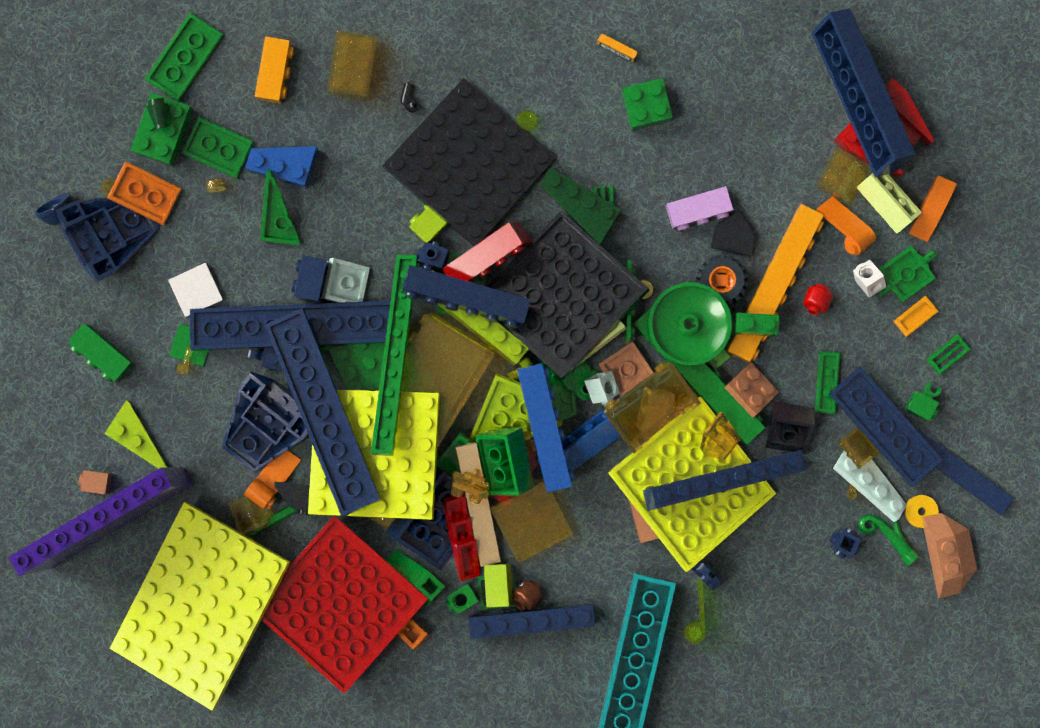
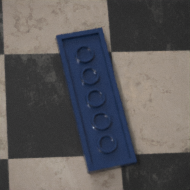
M861 367L854 370L828 393L910 487L918 483L943 460Z

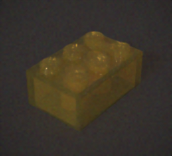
M336 30L327 88L329 95L370 101L379 43L377 36Z

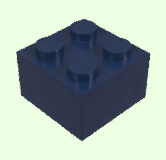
M302 255L301 260L298 259L296 266L298 278L292 284V292H294V296L297 299L319 304L323 303V298L321 297L329 265L327 260Z

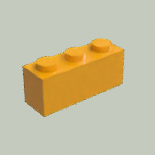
M265 36L255 91V98L257 100L281 104L282 99H286L287 87H284L285 80L290 78L291 67H288L289 59H293L294 47H291L290 40Z

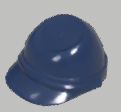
M61 194L40 206L35 211L37 218H40L49 225H58L60 222L56 209L67 205L70 194Z

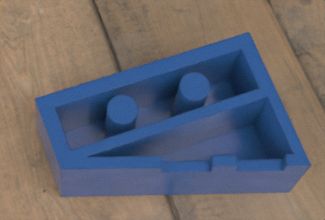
M317 146L251 148L245 168L248 172L265 177L266 170L270 169L273 171L276 180L307 189L319 150Z

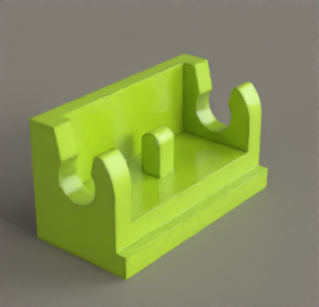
M511 563L485 565L486 606L503 607L514 605L512 602Z

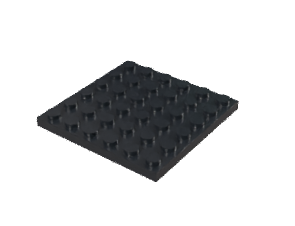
M463 78L382 167L472 246H476L545 172L556 157Z
M562 211L546 225L532 242L488 286L489 288L530 299L525 322L521 327L511 328L506 326L505 322H499L562 380L577 367L650 291L644 283Z

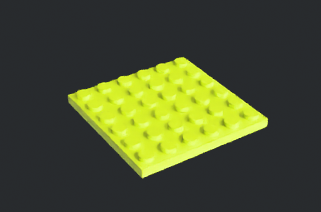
M337 390L381 497V501L347 516L433 520L440 394L401 392L393 456H379L371 454L379 391ZM312 445L308 514L341 516Z
M701 396L697 397L608 472L685 572L693 568L776 494L768 482L763 481L650 511L647 510L643 490L751 463V460Z

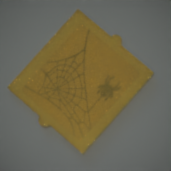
M858 427L838 441L847 453L846 456L850 457L858 469L880 453Z

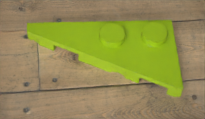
M126 400L104 434L158 469L167 467L131 403Z

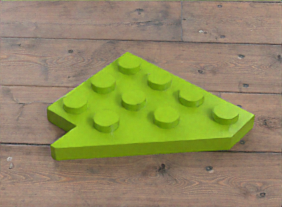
M496 373L469 438L476 442L475 435L503 428H522L525 440L533 437L520 382ZM562 420L556 421L557 427L562 425Z

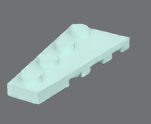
M854 437L851 439L853 445L846 446L833 469L893 522L899 520L907 504L871 457L865 454L866 451H863L865 449L859 445L860 443Z

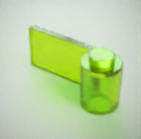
M696 579L698 620L689 621L683 627L684 637L689 642L695 644L700 643L705 637L703 584L701 579Z

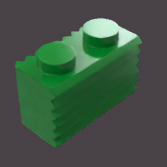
M736 313L734 315L735 335L751 334V336L763 335L764 337H774L778 334L779 315Z

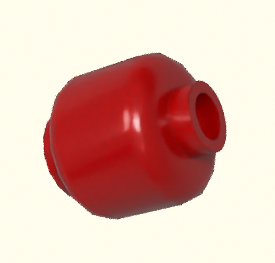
M815 284L808 288L803 305L808 309L807 312L809 314L819 316V314L828 312L833 294L830 292L829 287Z

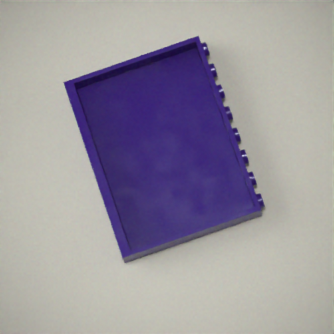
M161 467L8 558L19 576L52 569L192 487L194 484L184 467Z

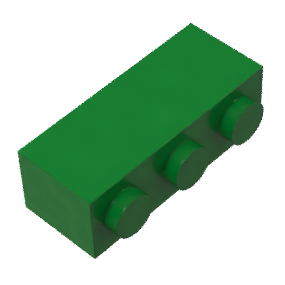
M83 323L68 341L72 345L70 349L78 356L84 355L87 358L86 363L94 369L98 367L103 372L102 376L109 382H119L134 365L130 359L86 323Z

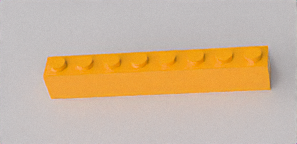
M803 204L798 207L745 313L778 315L776 309L779 304L783 305L787 294H785L787 287H792L797 276L794 273L796 269H801L806 258L803 257L805 251H810L815 240L812 237L815 231L819 233L824 221L821 220L823 214ZM734 334L726 352L748 363L751 359H756L760 351L757 347L760 341H765L767 336Z

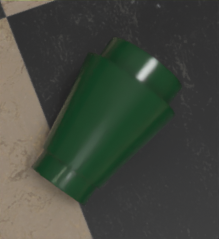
M164 98L148 100V106L146 107L155 129L166 128L167 103L164 102Z

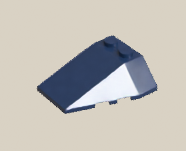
M107 198L73 201L56 209L57 217L67 241L84 270L96 282L116 273L160 228L157 222L150 220L155 228L153 230L146 217Z
M249 372L238 388L237 400L232 409L233 414L227 427L222 448L251 471L255 472L302 441L308 432L292 393L275 379ZM227 442L231 444L235 449H237L241 454H243L254 465H252L249 461L243 458L235 450L227 445Z

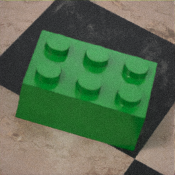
M151 92L149 100L164 98V102L167 103V127L155 129L146 107L130 150L136 155L173 167L194 110L189 105Z

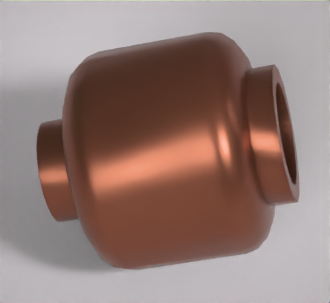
M525 580L521 582L512 593V602L515 607L520 611H532L542 601L541 586L535 581Z

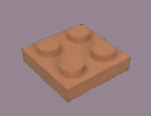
M633 342L598 364L603 372L612 370L620 391L619 397L653 374V371Z
M752 362L725 386V389L752 418L779 393Z

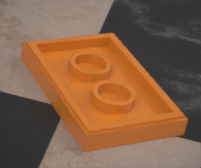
M125 161L107 199L164 226L181 192V188Z

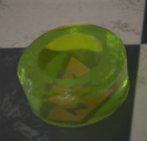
M525 110L518 114L516 123L525 131H531L536 126L537 118L533 112Z

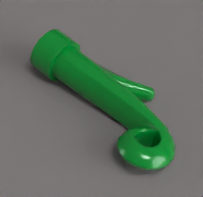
M869 514L861 517L858 522L859 530L863 534L868 535L873 533L878 527L907 566L920 556L907 543L898 521L893 522V529L876 515ZM866 521L872 522L870 529L865 527Z

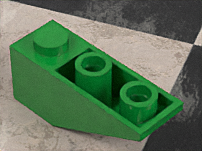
M395 550L386 559L391 566L428 598L424 603L426 606L445 587L429 571L398 550Z

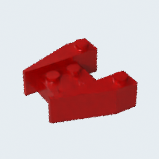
M892 78L885 87L889 92L902 125L905 127L911 144L914 145L920 139L926 146L930 145L934 139L909 93ZM850 122L833 142L847 155L869 165ZM899 169L890 175L898 178L904 172Z

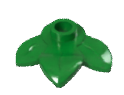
M583 361L574 369L573 373H570L563 380V383L568 390L575 392L578 399L588 400L591 397L588 390L587 393L583 392V387H586L584 381L599 373L598 369L590 370L589 365Z

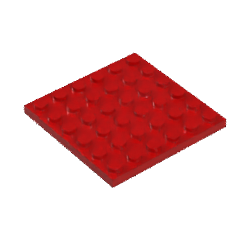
M333 516L287 568L261 620L344 694L428 598L337 516Z

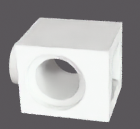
M871 260L859 264L853 270L855 281L868 297L873 296L886 287L884 275Z

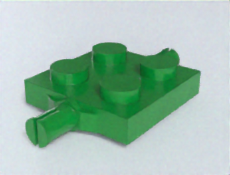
M911 245L881 266L878 270L884 275L886 287L877 292V294L880 293L878 296L881 298L891 291L902 303L936 279L928 265L929 262L937 258V255L934 254L935 252L931 250L922 257Z

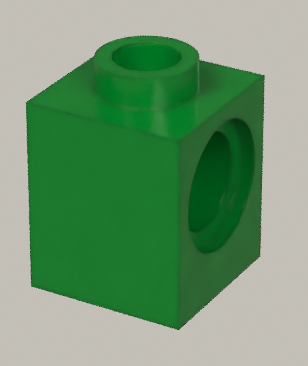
M467 583L447 595L448 601H446V604L451 612L455 611L458 615L479 602V599L470 584ZM458 594H464L467 597L466 604H457L455 597Z

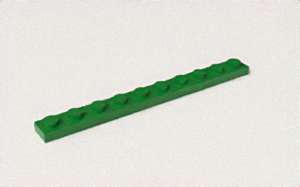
M397 255L371 447L372 455L393 456L413 305V299L405 297L401 290L409 265L418 266L417 255Z

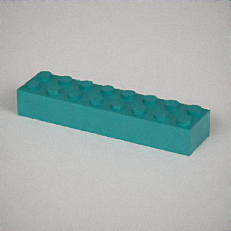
M638 573L633 574L598 728H643L676 586L675 582Z

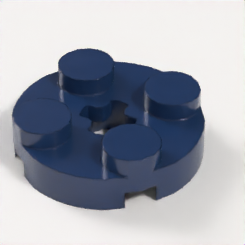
M701 561L691 568L713 591L723 584Z

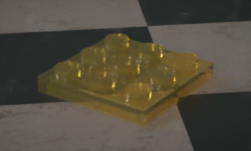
M544 480L536 483L534 488L521 495H513L490 507L518 563L573 535L552 492H546Z

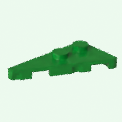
M267 169L260 241L300 245L298 233L272 170Z

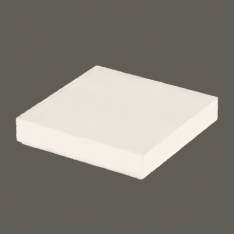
M207 263L168 280L185 317L190 316V309L208 308L223 301Z

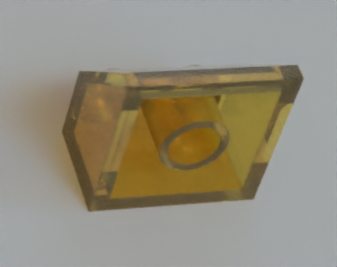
M836 147L827 161L815 188L851 206L859 191L856 187L864 181L869 169L856 157Z

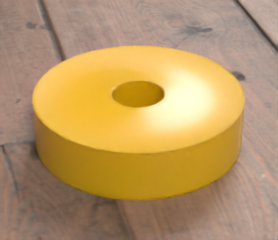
M926 495L913 496L907 501L904 509L907 521L918 528H924L922 517L939 513L936 502ZM921 507L925 510L923 515L918 513V509Z

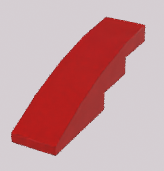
M462 493L444 498L449 538L459 579L462 582L480 576L477 544L472 533L471 518L467 514L466 497Z

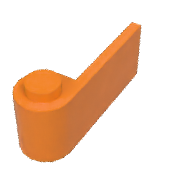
M833 196L816 209L817 212L823 214L827 221L846 236L844 244L848 253L855 256L859 255L876 241L874 231Z
M285 451L266 465L257 479L247 488L244 496L263 510L266 507L270 509L277 500L274 496L278 490L275 488L274 482L285 483L301 459L290 451Z

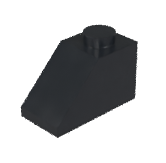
M274 482L275 488L290 507L298 510L297 514L310 515L308 514L310 485Z

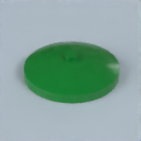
M695 282L680 283L666 289L655 300L648 319L649 335L658 352L676 364L687 366L703 364L715 358L726 346L732 329L731 313L722 296L709 286Z

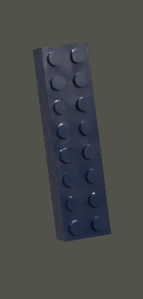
M851 9L830 12L811 32L874 176L879 177L895 173L916 155L913 145L907 136L905 127L902 125Z

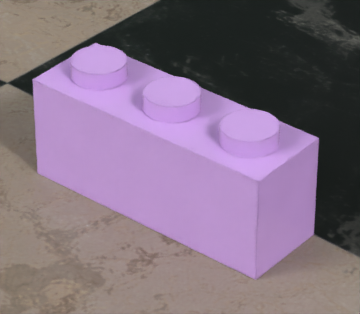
M726 186L666 204L672 229L677 228L678 231L689 229V224L696 222L698 226L709 223V219L717 217V220L727 218L729 213L733 211Z

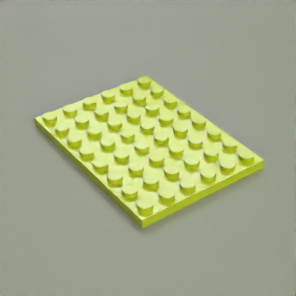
M184 502L110 649L210 710H215L290 561L192 504Z

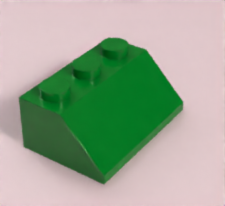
M503 428L475 435L487 495H521L534 488L522 428Z

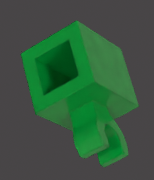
M928 382L924 387L923 393L919 391L913 392L904 410L924 421L934 419L939 411V408H937L939 402L932 399V397L938 396L942 388L938 387L935 393H932L930 391L932 383Z

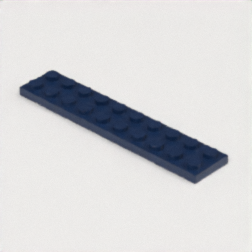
M391 301L190 309V350L273 348L265 324L301 308L305 310L319 346L385 343Z
M301 308L265 324L341 517L381 501L305 310Z

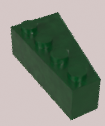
M550 167L540 184L541 188L583 231L599 245H602L621 214L620 208Z

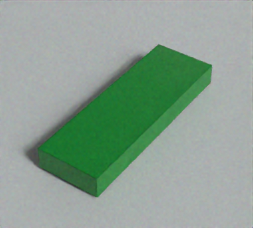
M819 351L815 413L836 414V402L828 393L838 385L840 353Z

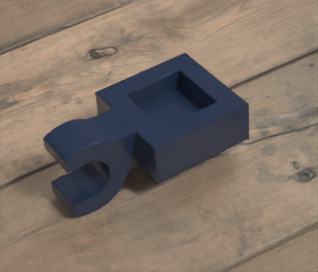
M265 348L264 352L249 349L248 358L262 360L261 367L282 371L274 348Z

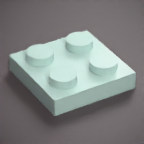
M330 258L321 298L338 303L363 302L370 268Z

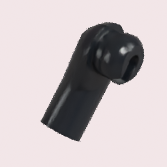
M404 83L400 101L407 111L414 113L420 107L418 101L416 102L412 97L414 85Z

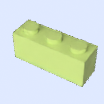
M872 173L856 187L896 233L900 232L922 213L889 174L875 177Z

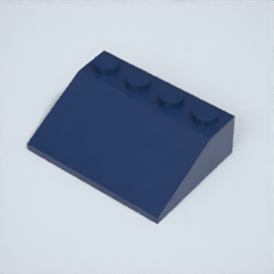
M436 466L433 520L396 518L386 532L394 540L441 570L453 553L452 547H450L451 542L443 499L462 493L465 496L463 484Z

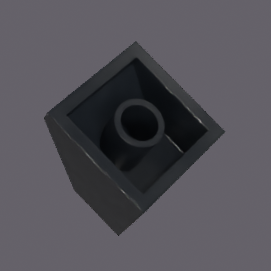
M774 401L770 413L765 448L789 452L802 450L803 454H806L815 426V408Z

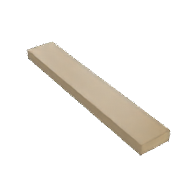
M472 442L455 446L472 530L476 539L480 566L499 563L501 560L477 443Z

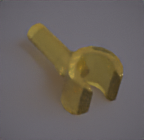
M186 346L184 363L177 364L178 375H186L190 368L189 358L191 350L189 346Z

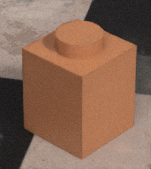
M83 470V474H80L78 485L81 486L80 491L109 494L112 474Z

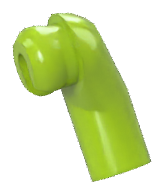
M525 357L519 361L521 367L518 369L533 366V363L530 362L528 357ZM517 369L507 374L508 378L515 381L519 380Z

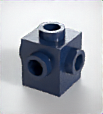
M424 242L423 248L419 247L417 252L419 266L423 269L443 273L444 270L442 268L445 267L449 257L448 249L443 248L437 242Z
M846 528L845 531L839 529L830 538L829 542L832 543L830 548L835 550L833 554L843 559L846 556L853 558L861 548L860 542L862 539L856 537L857 533L851 529ZM843 539L847 540L845 547L841 546Z

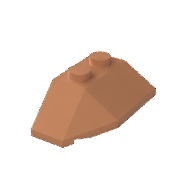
M943 513L922 517L938 598L959 594L977 571L969 529Z

